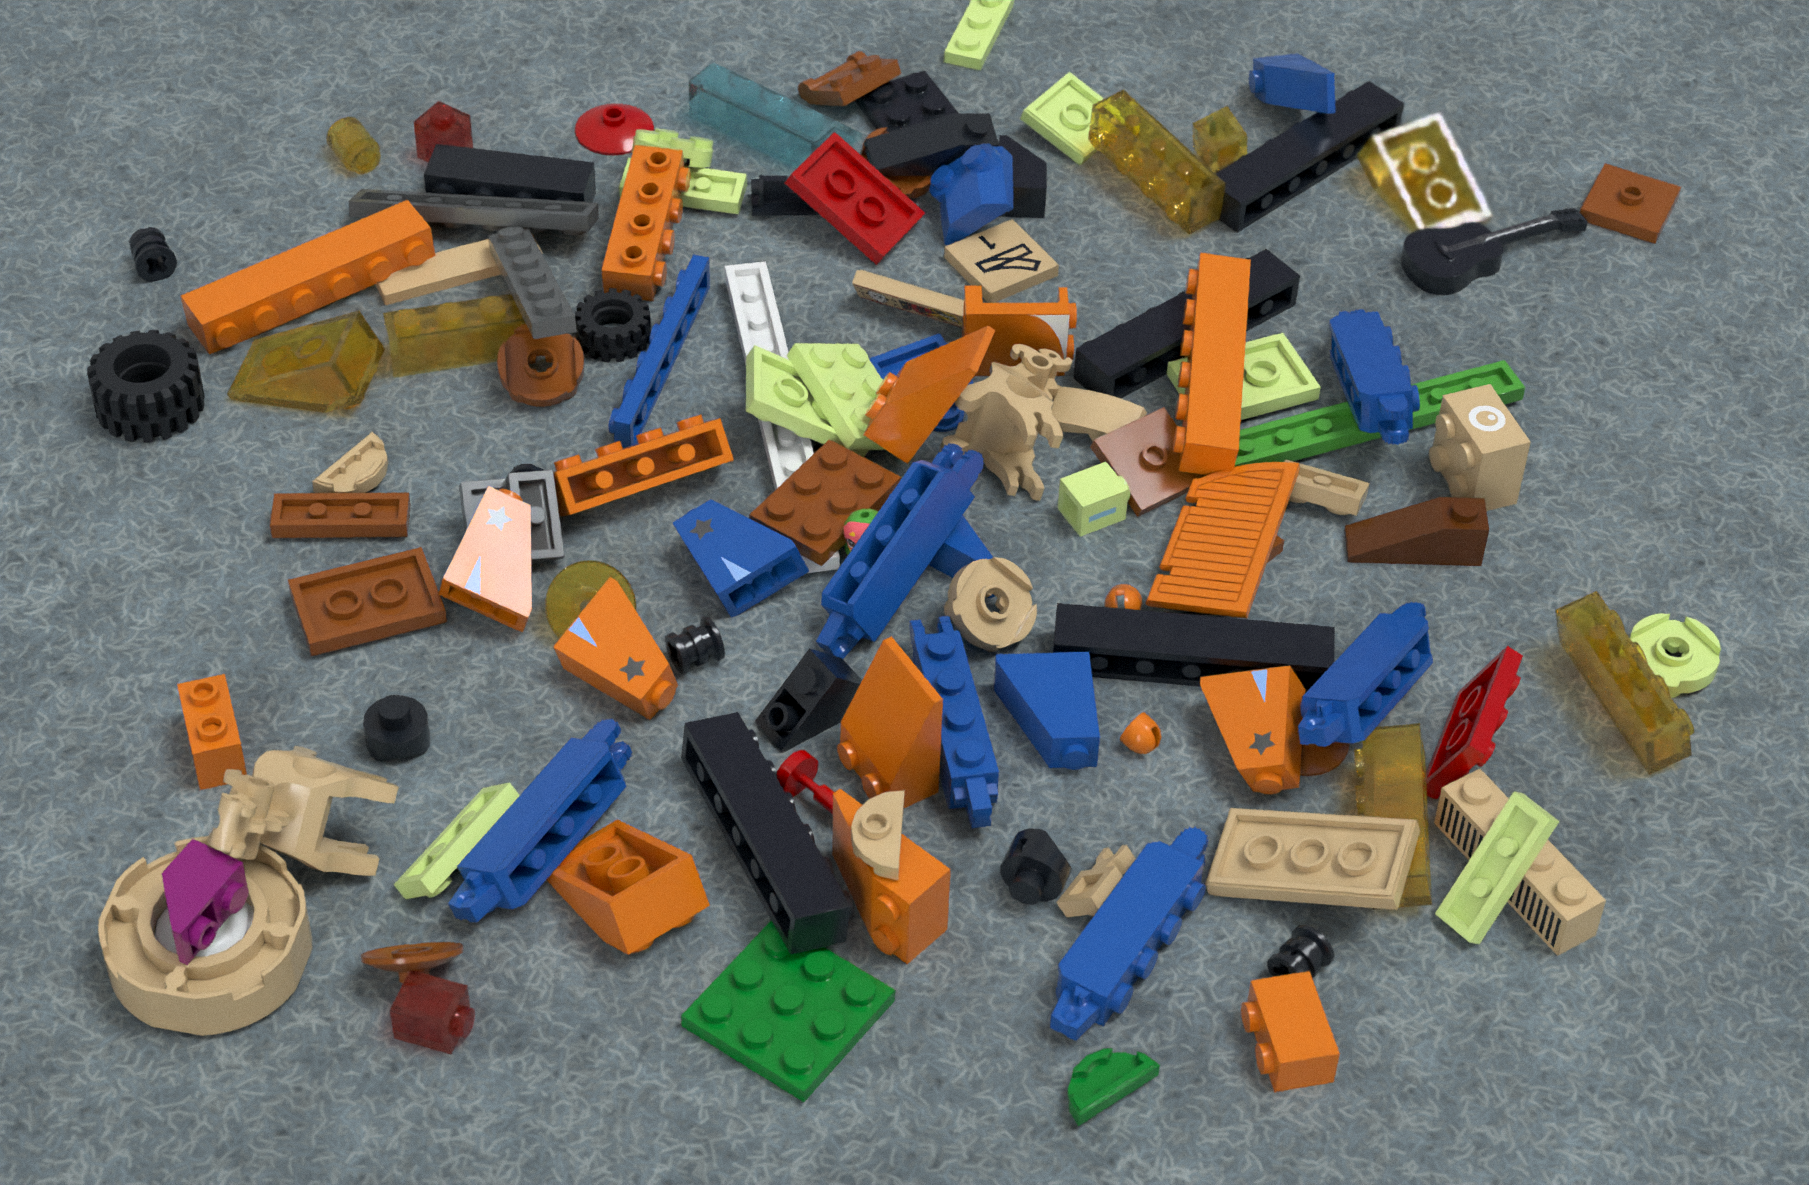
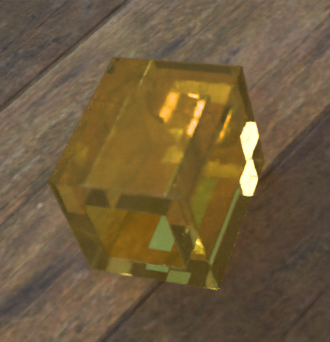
M1228 106L1192 123L1193 148L1210 174L1219 172L1237 161L1239 157L1247 155V134Z

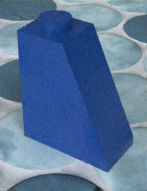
M1089 652L996 654L994 691L1049 768L1078 770L1084 767H1097L1100 733Z

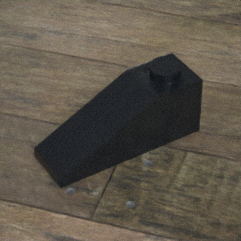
M952 113L868 138L864 142V148L868 162L884 176H932L939 167L949 165L963 156L974 145L988 143L991 146H999L990 114Z

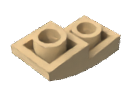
M1059 387L1051 410L1053 416L1059 422L1062 432L1085 433L1090 436L1092 441L1147 414L1144 407L1118 397L1070 387Z

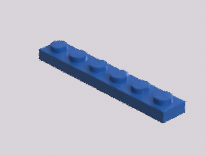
M693 254L686 270H680L676 281V291L673 297L668 296L665 301L661 323H655L652 328L649 348L647 352L641 351L638 357L636 375L633 380L628 379L625 384L623 402L620 408H614L611 413L609 433L614 434V442L621 441L623 448L637 444L636 435L642 433L710 289L709 257Z

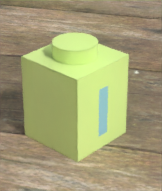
M1107 462L1100 463L1060 479L1058 510L1081 537L1126 519L1127 502L1130 499L1129 486L1122 476H1117Z

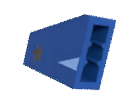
M712 499L672 522L731 618L741 614L809 572L801 554L791 539Z

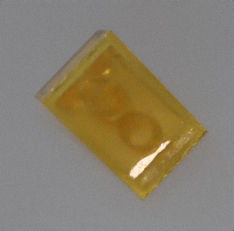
M1441 112L1371 136L1357 156L1372 188L1412 232L1424 228H1453L1466 222L1481 223L1493 217Z
M359 310L255 339L227 394L234 401L322 413L341 408L351 409L363 401L385 348Z

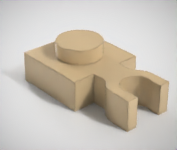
M1122 845L1115 854L1112 853L1109 847L1104 848L1096 858L1094 867L1090 870L1081 871L1056 902L1067 918L1082 915L1093 917L1121 880L1122 875L1127 872L1136 859L1129 847Z

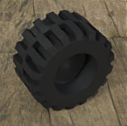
M139 330L130 332L131 335L117 336L113 338L111 344L104 343L98 348L99 353L93 354L90 359L91 366L87 367V376L96 418L99 419V424L103 429H109L111 435L120 437L124 434L126 441L135 442L137 438H143L144 442H153V437L161 436L163 440L171 438V432L177 431L182 433L188 429L187 422L195 423L197 421L199 412L204 409L205 395L197 353L194 348H190L189 342L184 338L176 339V334L170 332L160 334L159 330H149L145 333H140Z

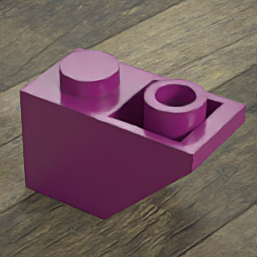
M192 839L161 873L179 962L186 965L192 961L200 950H204L211 945L217 930L231 914L241 910L249 894L243 862L195 839Z

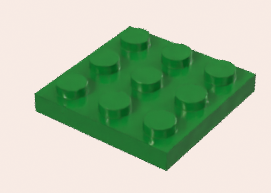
M770 921L681 1015V1026L797 1099L805 1102L895 1001V989L825 947L790 955L773 922Z

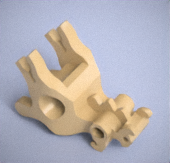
M1015 344L1011 349L1010 356L1013 360H1017L1020 357L1022 359L1021 363L1009 367L992 362L988 378L967 385L955 401V405L960 410L966 411L968 419L958 424L955 435L943 438L939 450L941 452V448H944V445L953 443L959 445L964 453L965 451L968 452V450L980 452L982 458H984L983 463L1002 481L1007 495L1015 496L1020 485L1021 488L1030 493L1032 500L1040 501L1044 492V485L1032 466L1035 459L1033 447L1038 433L1047 438L1051 448H1059L1063 432L1051 411L1054 404L1052 400H1054L1059 387H1061L1057 385L1055 377L1057 372L1069 371L1073 361L1069 357L1063 360L1058 353L1050 349H1039L1036 351L1027 345Z
M294 746L293 750L266 751L256 761L252 776L242 775L240 770L228 769L225 771L223 781L232 786L230 794H221L218 807L220 823L209 834L207 844L229 854L231 857L246 860L255 859L259 846L262 845L273 852L292 857L308 867L322 872L375 876L380 859L377 855L367 854L369 847L366 844L343 842L323 837L333 797H359L394 804L399 787L386 782L387 779L382 776L357 771L316 757L317 752L304 747Z

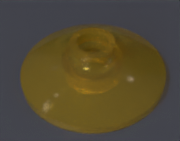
M588 560L573 563L554 577L546 593L545 612L551 629L559 639L581 613V602H590L609 577L619 583L636 610L634 591L621 572L606 563Z

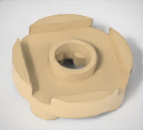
M993 557L991 559L973 561L962 567L955 574L949 586L948 600L944 605L945 616L950 617L951 623L954 624L955 628L960 631L962 637L968 642L988 652H995L1021 641L1029 634L1036 620L1037 604L1032 605V597L1029 591L1033 587L1023 570L1007 559ZM992 594L997 597L995 605L1000 609L999 613L988 610L985 605V597L987 598Z

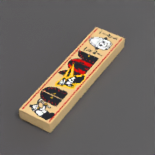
M864 270L856 271L852 284L859 297L962 327L964 300Z

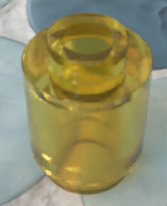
M344 117L336 121L329 128L326 142L348 170L358 174H366L377 167L381 159L379 144L357 118Z

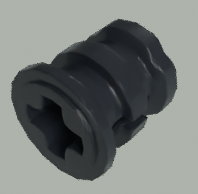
M154 227L139 229L129 239L130 251L135 261V269L143 280L149 282L168 278L173 274L177 266L175 254L165 241L164 234Z
M707 616L700 619V626L697 628L694 625L684 627L679 635L672 632L665 636L669 658L680 673L688 671L691 664H695L697 667L706 664L711 656L717 661L725 658V649L721 635L715 623Z
M1298 925L1292 931V938H1289L1280 947L1279 953L1273 954L1267 960V967L1273 977L1310 971L1313 979L1321 971V967H1326L1334 961L1335 954L1329 941L1319 931L1308 925Z

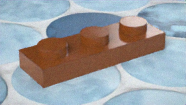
M409 492L274 493L270 521L272 538L408 537L411 508Z

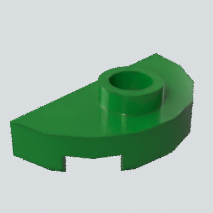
M1104 1048L1087 1055L1074 1067L1067 1090L1069 1112L1077 1125L1083 1124L1157 1077L1160 1064L1144 1053L1137 1052V1055H1132L1126 1052H1112V1048Z

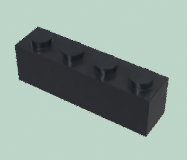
M436 144L424 173L426 193L592 203L596 194L594 162Z

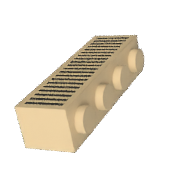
M1478 769L1442 787L1434 823L1461 853L1470 860L1509 798L1481 769ZM1547 840L1507 902L1558 956L1596 936L1606 900L1559 850Z

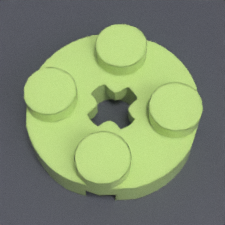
M656 128L655 132L637 129L633 140L632 153L635 145L683 150L684 163L687 162V159H690L689 167L707 168L711 167L713 140L701 137H690L689 140L678 138V132Z
M1654 614L1640 620L1633 627L1624 655L1631 671L1642 682L1655 688L1657 693L1665 697L1674 698L1681 693L1696 692L1708 686L1714 680L1720 663L1719 654L1721 648L1715 634L1701 622L1689 617H1685V621L1680 622L1669 620L1670 614ZM1667 649L1671 653L1679 651L1682 655L1681 657H1673L1665 653V650Z

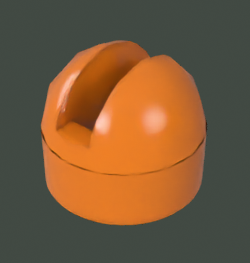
M1127 584L1114 586L1105 598L1104 607L1118 608L1117 596L1124 595L1125 609L1141 610L1142 597L1139 591Z
M1143 712L1127 726L1120 737V741L1138 754H1148L1160 745L1162 738L1161 730L1157 723Z

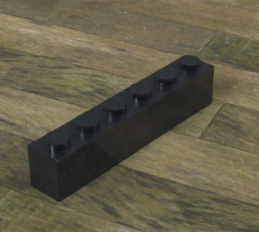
M1366 82L1335 101L1336 113L1316 112L1302 122L1294 124L1290 129L1277 137L1269 139L1262 146L1247 155L1239 157L1237 161L1219 172L1211 174L1206 179L1204 185L1202 209L1235 232H1240L1398 134L1404 103L1374 83Z
M1268 249L1252 257L1245 258L1251 260L1246 332L1296 305L1300 275ZM1184 290L1168 301L1156 307H1151L1145 313L1117 325L1114 329L1093 340L1083 343L1080 347L1076 348L1073 378L1086 390L1122 399L1166 375L1168 362L1188 357L1181 356L1180 351L1184 330L1190 331V325L1183 324V315L1186 299H1192V294H1185Z
M1057 603L1053 653L1089 652L1092 677L1199 687H1201L1200 678L1205 676L1290 665L1304 686L1306 693L1334 663L1335 627Z
M738 712L686 722L684 724L681 759L790 955L846 942L849 920L854 917L852 898L847 890L841 889L835 879L833 866L829 858L821 855L815 844L811 827L808 824H803L797 814L791 793L785 792L780 785L774 764L771 760L766 761L759 749L755 732L752 729L748 730Z

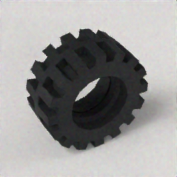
M609 288V293L598 290L595 291L594 297L588 294L584 297V303L579 302L576 306V339L580 343L583 353L589 352L590 358L596 360L600 356L602 357V362H610L611 358H616L617 362H623L625 356L633 359L637 357V351H645L647 344H650L651 317L649 305L646 301L642 302L640 295L635 294L631 296V291L623 289L622 293H618L617 288ZM609 323L624 324L622 326L613 328L603 326Z

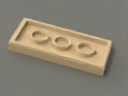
M1230 808L1205 883L1206 890L1210 895L1221 897L1398 910L1420 834V828L1417 820Z

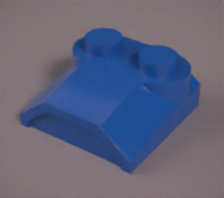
M988 143L974 145L963 156L949 165L939 167L933 173L929 190L930 194L940 202L942 231L946 246L964 239L1000 215L1013 209V156L1003 146H991Z

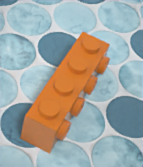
M641 145L634 146L601 269L604 293H609V288H617L618 293H622L623 289L631 291V296L638 294L642 297V300L654 301L657 286H664L667 274V263L664 262L666 254L672 255L675 242V231L672 230L674 223H680L682 217L683 200L680 199L681 192H688L691 171L690 168L684 167L683 150Z
M700 414L676 422L679 430L663 435L661 427L636 435L638 441L636 445L623 448L621 441H617L596 448V458L582 462L578 454L554 462L556 471H553L559 517L571 515L733 461V455L721 418L704 422Z

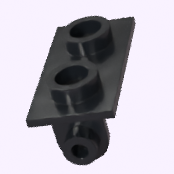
M759 175V179H751L752 216L820 214L785 184L788 175Z

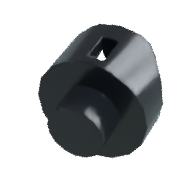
M390 695L376 701L364 714L363 727L366 735V747L370 756L376 761L425 753L430 746L428 714L424 706L416 699L403 695Z
M1041 829L1019 831L1012 840L1000 867V874L1003 881L1009 886L1011 896L1020 903L1027 905L1056 899L1062 893L1072 871V867L1046 831Z

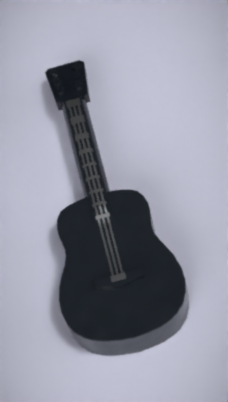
M1568 208L1551 211L1550 215L1493 232L1479 222H1466L1453 228L1419 229L1410 233L1404 240L1401 266L1407 277L1421 290L1434 295H1451L1465 289L1475 279L1498 273L1502 262L1504 245L1559 229L1561 232L1586 231L1588 221L1577 209Z

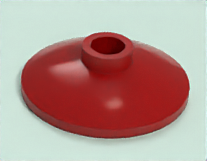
M618 103L604 104L591 108L579 117L575 125V135L579 143L592 152L612 156L632 153L636 130L654 131V124L650 116L637 107Z

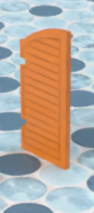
M1263 462L1234 467L1233 471H1217L1202 478L1193 479L1186 496V501L1197 503L1196 507L1186 505L1182 507L1159 566L1162 571H1169L1170 575L1157 574L1155 576L1146 605L1247 619L1298 477L1300 463Z

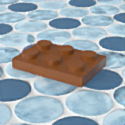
M829 439L749 514V519L791 539L803 557L823 566L847 542L844 537V522L848 516L855 510L865 508L879 511L888 499L889 494L893 492L900 482L901 476Z
M422 547L288 579L290 595L311 656L447 622L446 610L440 595H438L439 591Z

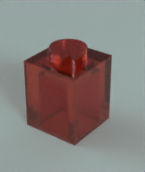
M438 101L413 121L417 158L427 163L436 144L473 148L471 116L443 102Z
M410 970L390 1008L394 1039L452 1054L459 1038H467L475 1020V1009L470 1007L468 985Z

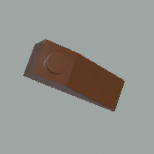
M1438 497L1345 525L1347 562L1482 566L1489 534L1485 498Z

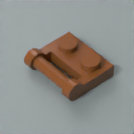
M857 51L847 57V62L816 79L808 78L799 83L798 93L801 99L809 104L845 106L902 73L897 59H880L879 55L867 57L863 52Z

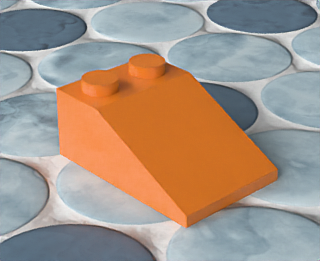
M986 326L907 361L896 376L889 372L875 393L877 396L865 413L871 420L863 435L908 464L978 372L995 330L990 326Z
M892 636L882 641L841 720L840 743L837 745V752L844 767L847 770L854 769L862 779L864 791L869 799L884 792L904 791V808L939 792L943 699Z
M838 789L833 793L832 855L875 945L887 955L894 954L904 963L908 964L948 928L951 869L902 834L898 880L875 874L873 867L863 862L861 858L856 857L853 853L851 825L856 811L862 804L842 789Z
M618 819L579 841L547 878L552 887L604 942L628 955L649 948L653 944L654 939L672 928L682 927L690 923L694 919L695 914L710 906L691 854Z

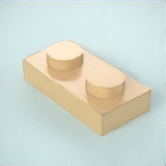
M1300 464V471L1289 501L1295 503L1310 502L1324 506L1329 512L1337 515L1352 514L1357 516L1366 500L1370 483Z

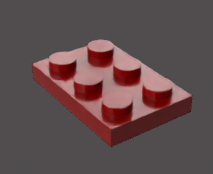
M836 132L828 137L794 170L785 182L789 188L876 265L925 214L920 207Z
M1509 646L1505 647L1458 691L1422 782L1421 792L1430 798L1438 799L1442 787L1468 775L1474 765L1482 767L1489 760L1496 746V743L1491 741L1492 737L1508 715V709L1504 708L1506 700L1515 692L1521 680V677L1516 674L1523 655Z

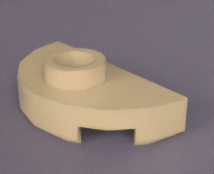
M371 432L312 481L314 492L366 493L378 486L386 476L388 457L383 441Z
M904 791L884 792L868 799L856 811L851 825V841L855 856L873 867L874 873L878 876L898 880Z

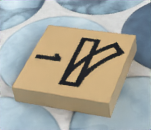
M1013 219L950 244L944 250V258L971 286L982 285V297L988 303H995L1058 276L1059 264Z

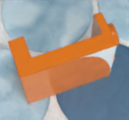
M982 285L964 286L962 337L986 326H990L995 330L975 376H990L992 362L1009 367L1021 363L1022 359L1020 357L1017 360H1013L1010 356L1011 349L1015 344L1027 345L1036 351L1039 349H1050L1058 353L1063 360L1066 357L1073 360L1074 336L1068 335V329H1076L1077 307L1076 303H1069L1067 287H1058L1057 303H983ZM1057 372L1056 376H1065V372Z

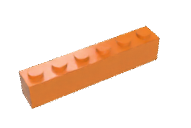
M405 200L181 295L187 324L209 354L233 346L373 286L377 282L387 279L391 273L412 265H421L427 259L435 257L431 227L408 200Z
M1200 252L1197 269L1189 268L1185 294H1192V299H1186L1183 324L1190 325V331L1184 330L1180 355L1188 356L1187 362H1181L1178 378V387L1185 388V394L1179 393L1175 419L1183 420L1182 427L1176 426L1173 441V452L1180 453L1179 471L1209 475L1217 471L1234 470L1240 438L1251 264L1249 259Z

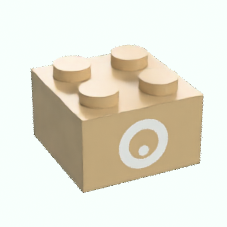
M1491 384L1443 395L1440 412L1435 420L1436 432L1433 446L1429 450V458L1433 469L1436 472H1441L1448 482L1452 497L1485 498L1487 511L1517 504L1531 444L1526 434Z

